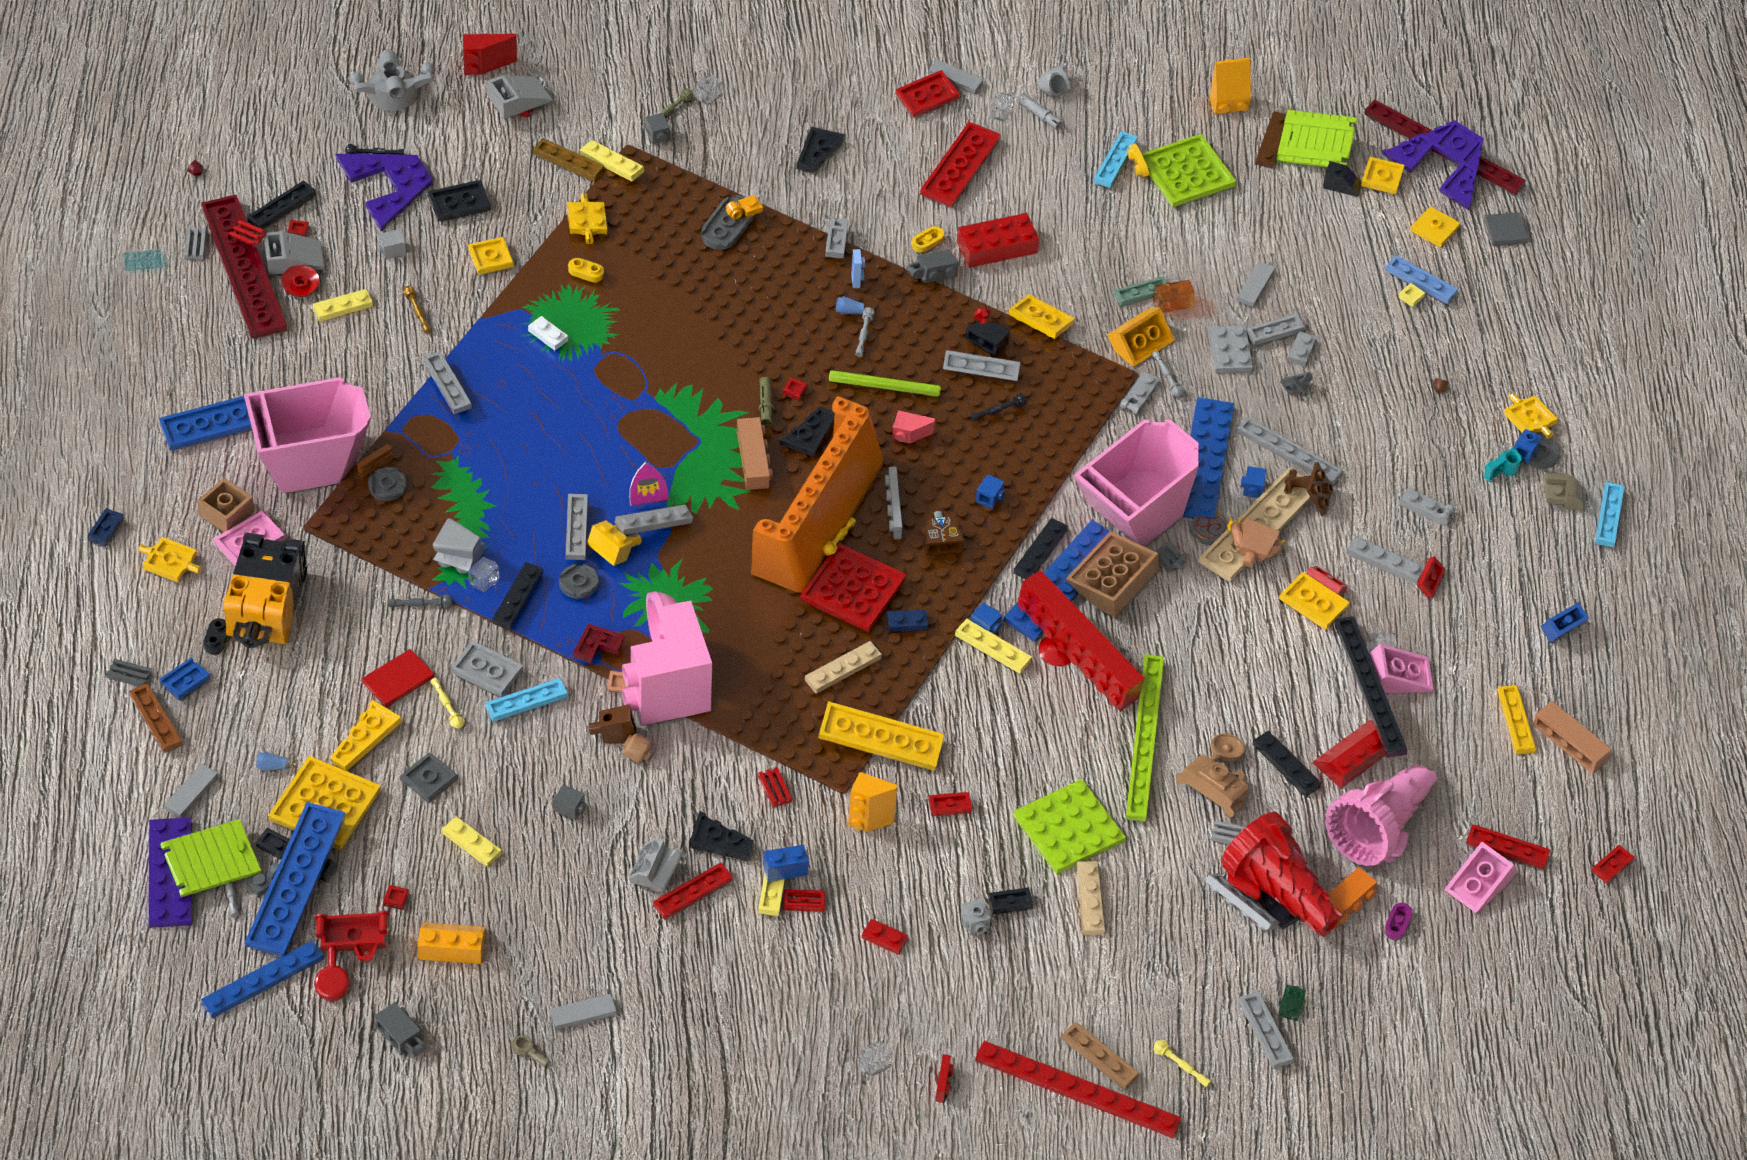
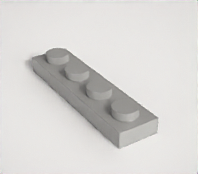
M946 350L943 369L1018 381L1020 362Z
M441 351L423 357V363L453 414L471 409L470 400Z
M889 467L888 475H885V486L889 488V490H886V501H890V505H887V514L891 516L889 531H893V539H901L902 521L897 468Z
M568 494L566 560H585L588 494Z
M686 505L616 516L615 518L616 526L624 535L690 524L693 521V516Z
M1356 536L1346 552L1347 555L1414 584L1418 583L1425 567Z
M1219 873L1208 875L1205 882L1210 885V889L1222 894L1226 902L1237 906L1245 917L1252 918L1257 922L1256 925L1260 929L1269 931L1277 928L1280 923L1243 892L1230 885Z
M1259 991L1239 997V1003L1272 1068L1276 1069L1292 1064L1294 1058Z

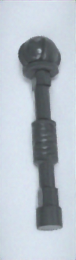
M445 594L432 600H423V598H409V600L389 599L388 604L389 607L435 604V606H440V608L449 609L453 604V599L450 595Z

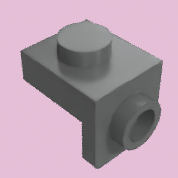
M1310 372L1282 378L1280 382L1289 395L1307 389L1313 377Z
M1168 541L1156 551L1159 556V563L1168 572L1174 568L1178 570L1185 563L1183 559L1188 555L1186 552L1180 555Z

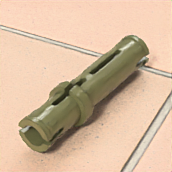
M762 377L759 380L761 425L770 427L773 424L772 413L774 412L771 379L769 377Z

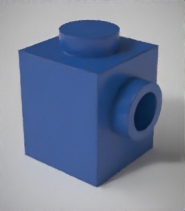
M1527 429L1523 431L1514 445L1523 461L1529 463L1540 448L1542 436Z
M1247 466L1246 476H1242L1240 487L1244 488L1243 496L1259 498L1263 494L1266 469Z
M987 474L977 489L976 502L993 509L997 502L1002 501L1004 498V481Z
M982 603L971 614V621L992 634H996L1002 627V614L997 609Z

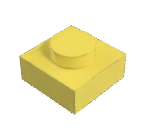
M1412 283L1399 292V298L1412 307L1425 296V292Z

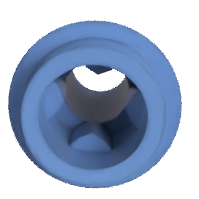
M845 296L842 298L838 297L836 312H840V314L863 313L864 303Z
M263 751V753L258 752L256 768L261 769V771L285 770L287 757H281Z

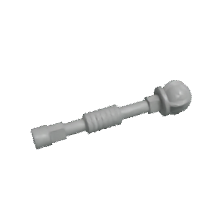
M866 307L863 310L862 319L864 320V325L860 332V343L855 354L857 357L863 356L864 342H866L868 335V324L873 320L874 309Z
M1159 351L1153 352L1152 356L1157 360L1160 370L1171 384V395L1181 397L1184 388L1179 383H1175L1169 368L1163 363Z
M230 882L225 885L227 898L230 901L231 917H238L239 911L234 899L236 897L234 885Z

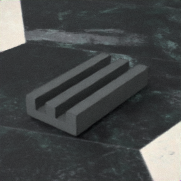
M114 658L113 664L110 665V670L107 671L106 676L109 679L139 687L148 682L152 669Z

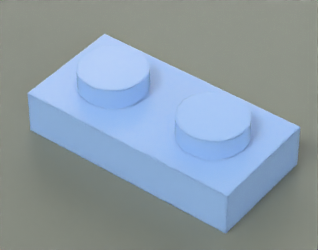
M860 249L853 250L851 272L853 288H860V282L864 280V270L861 268H865V258L861 257Z

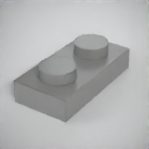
M1299 331L1287 362L1305 367L1317 336Z

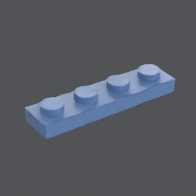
M1397 255L1386 265L1385 271L1409 284L1412 283L1422 291L1446 304L1457 294L1458 288Z

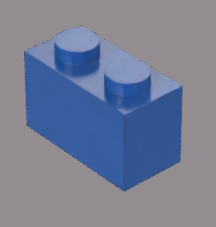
M1578 602L1548 619L1541 626V629L1552 643L1582 626L1589 617Z
M804 845L764 851L763 868L767 882L808 875L809 860Z

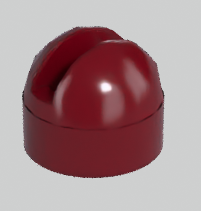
M194 160L189 165L187 172L191 175L199 176L203 172V165Z

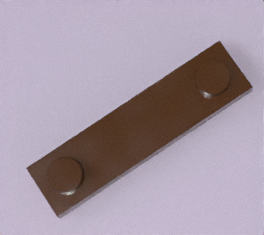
M1273 111L1256 158V165L1273 169L1286 114Z

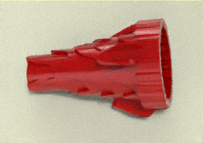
M1268 812L1248 824L1224 851L1221 863L1223 864L1222 867L1228 872V883L1244 894L1255 898L1256 901L1262 898L1261 890H1263L1283 905L1294 917L1298 916L1314 932L1325 937L1334 929L1344 915L1329 900V894L1317 882L1319 880L1318 877L1308 868V863L1304 860L1298 843L1291 836L1292 827L1278 812Z

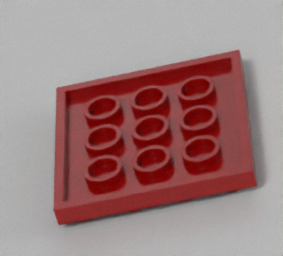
M838 543L836 552L827 557L801 593L800 601L869 632L905 582L907 574Z

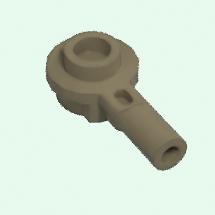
M519 1035L513 1040L512 1050L515 1054L519 1056L528 1055L544 1067L549 1064L550 1060L533 1048V1043L528 1036Z

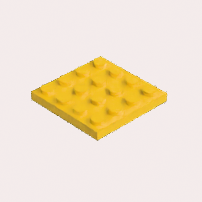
M308 756L269 813L268 819L294 831L306 802L345 812L346 818L333 848L342 850L381 791V785Z

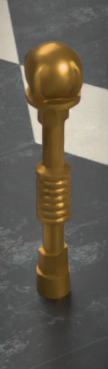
M411 285L406 286L403 289V293L406 299L412 302L414 312L422 323V329L425 334L431 332V328L424 319L425 315L421 307L417 304L416 291Z

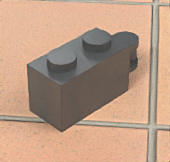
M947 249L918 255L916 262L910 263L906 270L913 279L921 278L924 283L956 277L959 261Z
M394 1002L374 1015L375 1027L400 1055L407 1052L414 1058L426 1050L424 1043L421 1041L422 1029L416 1021L413 1022L409 1018L405 1008H400Z

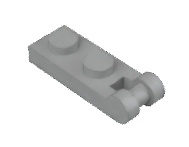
M830 216L825 257L844 258L848 218L836 219V217Z
M1143 371L1127 396L1123 398L1120 408L1124 410L1129 409L1133 414L1138 415L1159 385L1160 378Z
M1411 488L1406 489L1398 504L1441 525H1447L1450 516H1453L1456 511L1454 506L1450 504L1445 505Z

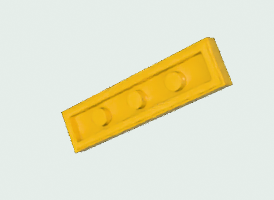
M1518 686L1498 687V696L1515 754L1535 753V743Z

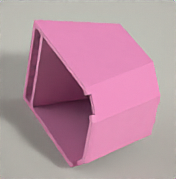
M338 377L244 394L258 455L282 494L338 484L355 466L371 421L362 387L357 386L356 388L346 383L345 379Z
M1143 420L1074 474V478L1087 503L1131 541L1145 547L1183 516L1198 470V442L1171 420H1165V422Z

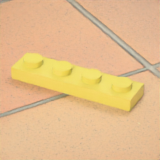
M593 140L580 149V155L604 165V168L630 181H634L645 172L642 165Z
M966 619L955 631L956 637L1019 674L1022 673L1032 660V656L969 619Z

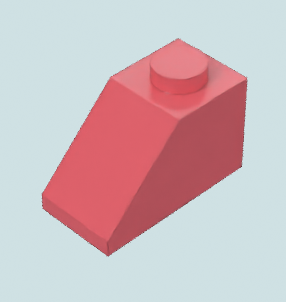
M898 410L893 425L892 440L913 443L934 433L935 419Z

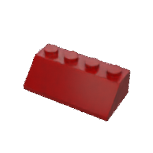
M1373 720L1367 721L1313 761V764L1340 789L1386 756Z

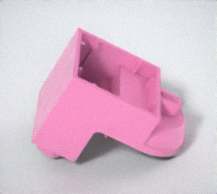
M656 591L647 593L646 609L652 642L631 646V663L622 665L623 678L627 687L622 689L624 705L630 704L631 710L636 711L641 726L711 711L712 661L692 602L676 603L674 598L665 593Z

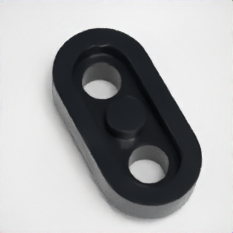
M214 619L208 626L204 638V649L209 654H219L225 647L228 636L226 635V621L224 619Z

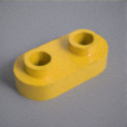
M1137 144L1128 146L1129 150L1126 152L1130 161L1133 160L1135 163L1134 170L1137 176L1142 178L1149 176L1148 167Z
M932 226L912 238V249L916 252L924 253L939 245L944 240V230L940 227Z
M574 258L568 263V271L572 276L590 282H599L604 277V269L599 264L581 258Z

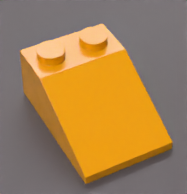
M1250 57L1215 62L1209 98L1214 114L1249 110L1251 100Z

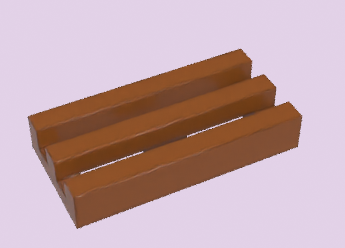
M386 444L357 462L358 475L363 479L393 460L392 447Z

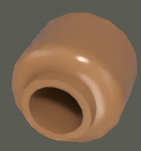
M635 733L633 736L629 735L622 746L624 756L636 763L642 762L643 759L647 761L653 752L650 749L651 741L638 733Z

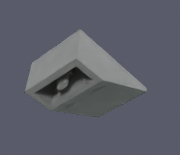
M502 75L487 81L488 97L504 119L552 101L547 91L534 76Z
M283 231L270 232L264 236L269 275L284 274L288 268L299 265H306L314 270H324L320 240Z

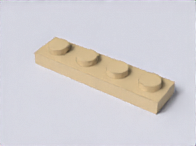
M869 641L807 674L805 681L817 694L880 660L882 654Z
M1097 861L1077 862L1076 869L1083 935H1104L1105 928Z

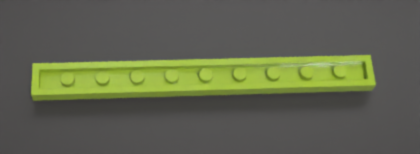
M1144 654L1142 676L1145 680L1138 704L1125 817L1128 820L1146 822L1164 663L1163 656Z

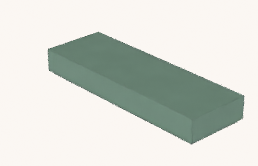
M1163 276L1115 289L1113 295L1120 307L1170 294L1172 289Z

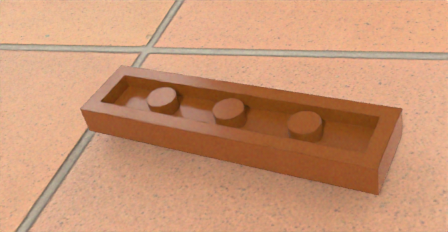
M148 683L130 690L129 695L162 752L165 753L182 746L180 737Z

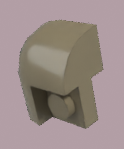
M1545 472L1543 488L1546 503L1563 504V509L1583 511V494L1580 482L1575 477L1566 473Z

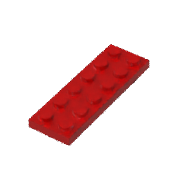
M968 122L920 189V195L953 207L999 142L1001 134Z

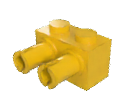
M605 520L592 526L587 544L615 566L627 561L631 547L640 545L642 540L638 533L626 537L616 525L613 526Z

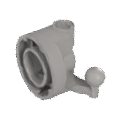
M387 49L380 53L378 72L371 76L368 83H363V75L359 72H353L349 77V81L355 86L356 92L368 93L369 99L378 108L387 111H398L409 107L415 102L418 97L419 87L433 82L432 74L435 71V67L432 63L425 62L421 65L422 75L415 77L400 66L395 52Z

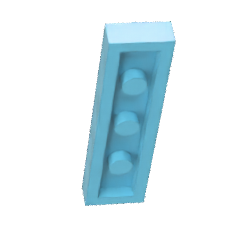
M1123 131L1120 132L1095 175L1094 183L1111 188L1128 158L1126 152L1129 150L1128 146L1137 142V136Z
M1605 482L1595 544L1614 548L1624 485Z
M558 678L485 702V708L492 722L568 698V693L561 679Z

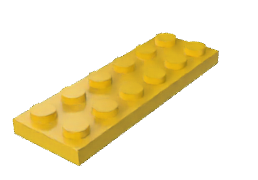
M828 701L818 738L935 771L944 734Z

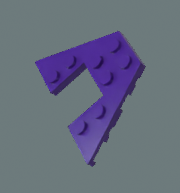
M1453 120L1445 126L1434 128V131L1427 134L1422 133L1412 137L1409 141L1400 142L1398 146L1388 150L1384 149L1382 155L1395 163L1403 164L1404 169L1411 173L1432 149L1440 152L1459 165L1440 187V192L1469 210L1484 138L1456 120Z
M336 154V160L351 183L385 172L396 189V192L365 202L367 210L380 231H383L384 226L392 219L395 220L399 213H402L410 206V202L416 196L419 197L425 189H428L433 184L432 177L418 155Z

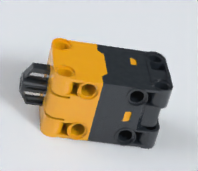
M244 533L240 553L223 603L227 636L234 637L248 648H256L269 642L287 644L292 620L303 583L307 576L305 541L286 538L285 542L264 539L262 534Z

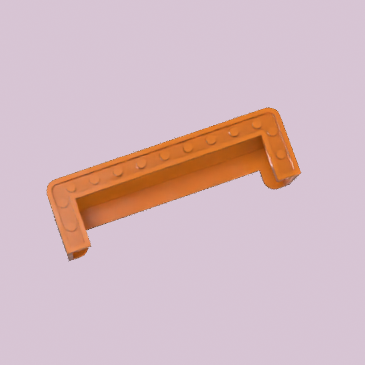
M839 396L836 397L832 404V410L835 413L833 438L780 523L763 519L753 529L751 574L798 593L803 592L827 559L828 555L824 554L823 545L828 541H833L840 529L846 526L847 521L852 518L883 467L884 458L869 410L865 406Z

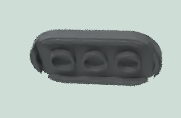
M735 195L732 198L729 196L722 200L702 227L701 237L705 245L712 249L724 250L732 247L753 221L755 215L746 217L743 213L739 219H733L726 212V206L732 201L738 203V200L746 198L745 196Z

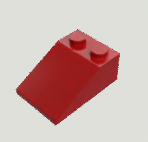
M517 33L463 34L464 75H482L517 62Z

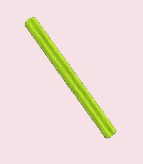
M831 370L829 374V381L936 397L940 395L941 386L834 370Z

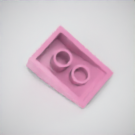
M1379 644L1369 653L1384 692L1410 693L1432 692L1434 690L1428 657L1384 644Z
M1481 842L1444 890L1477 914L1508 885L1518 870L1514 864Z

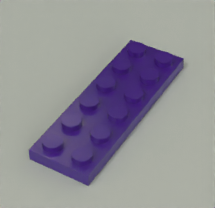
M191 817L149 820V928L192 925V894L181 897L179 890L185 888V886L177 887L164 855L171 850H162L160 845L162 842L191 834Z

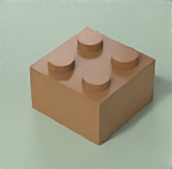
M226 478L221 479L197 500L199 516L223 532L243 522L254 512L253 496Z

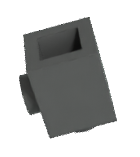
M663 113L647 116L645 130L652 144L670 140V127Z
M566 785L561 786L553 799V811L574 820L586 808L585 793Z

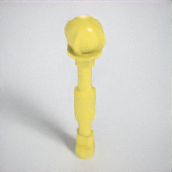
M433 678L431 684L438 691L442 704L450 713V725L456 729L461 728L465 723L464 718L453 710L451 701L447 694L443 692L438 678Z
M1165 1040L1155 1042L1154 1052L1156 1054L1170 1057L1178 1063L1181 1069L1196 1077L1197 1081L1206 1088L1211 1084L1212 1081L1203 1074H1199L1184 1059L1181 1060L1173 1054Z

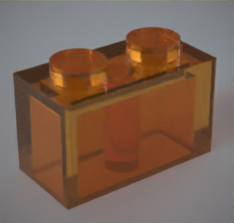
M1190 280L1154 285L1152 301L1155 308L1160 307L1162 313L1193 308L1195 292Z

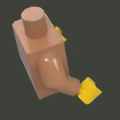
M1247 517L1242 523L1241 520L1234 522L1230 518L1227 524V528L1232 532L1234 544L1237 546V553L1245 556L1243 565L1247 567H1253L1255 561L1262 562L1265 558L1270 559L1280 552L1285 542L1284 539L1280 541L1277 538L1280 531Z

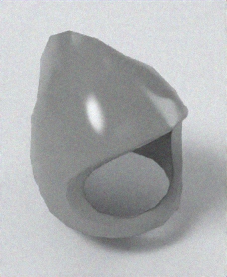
M1059 65L1048 70L1038 79L1037 86L1044 93L1054 97L1071 90V84L1064 72L1068 66Z

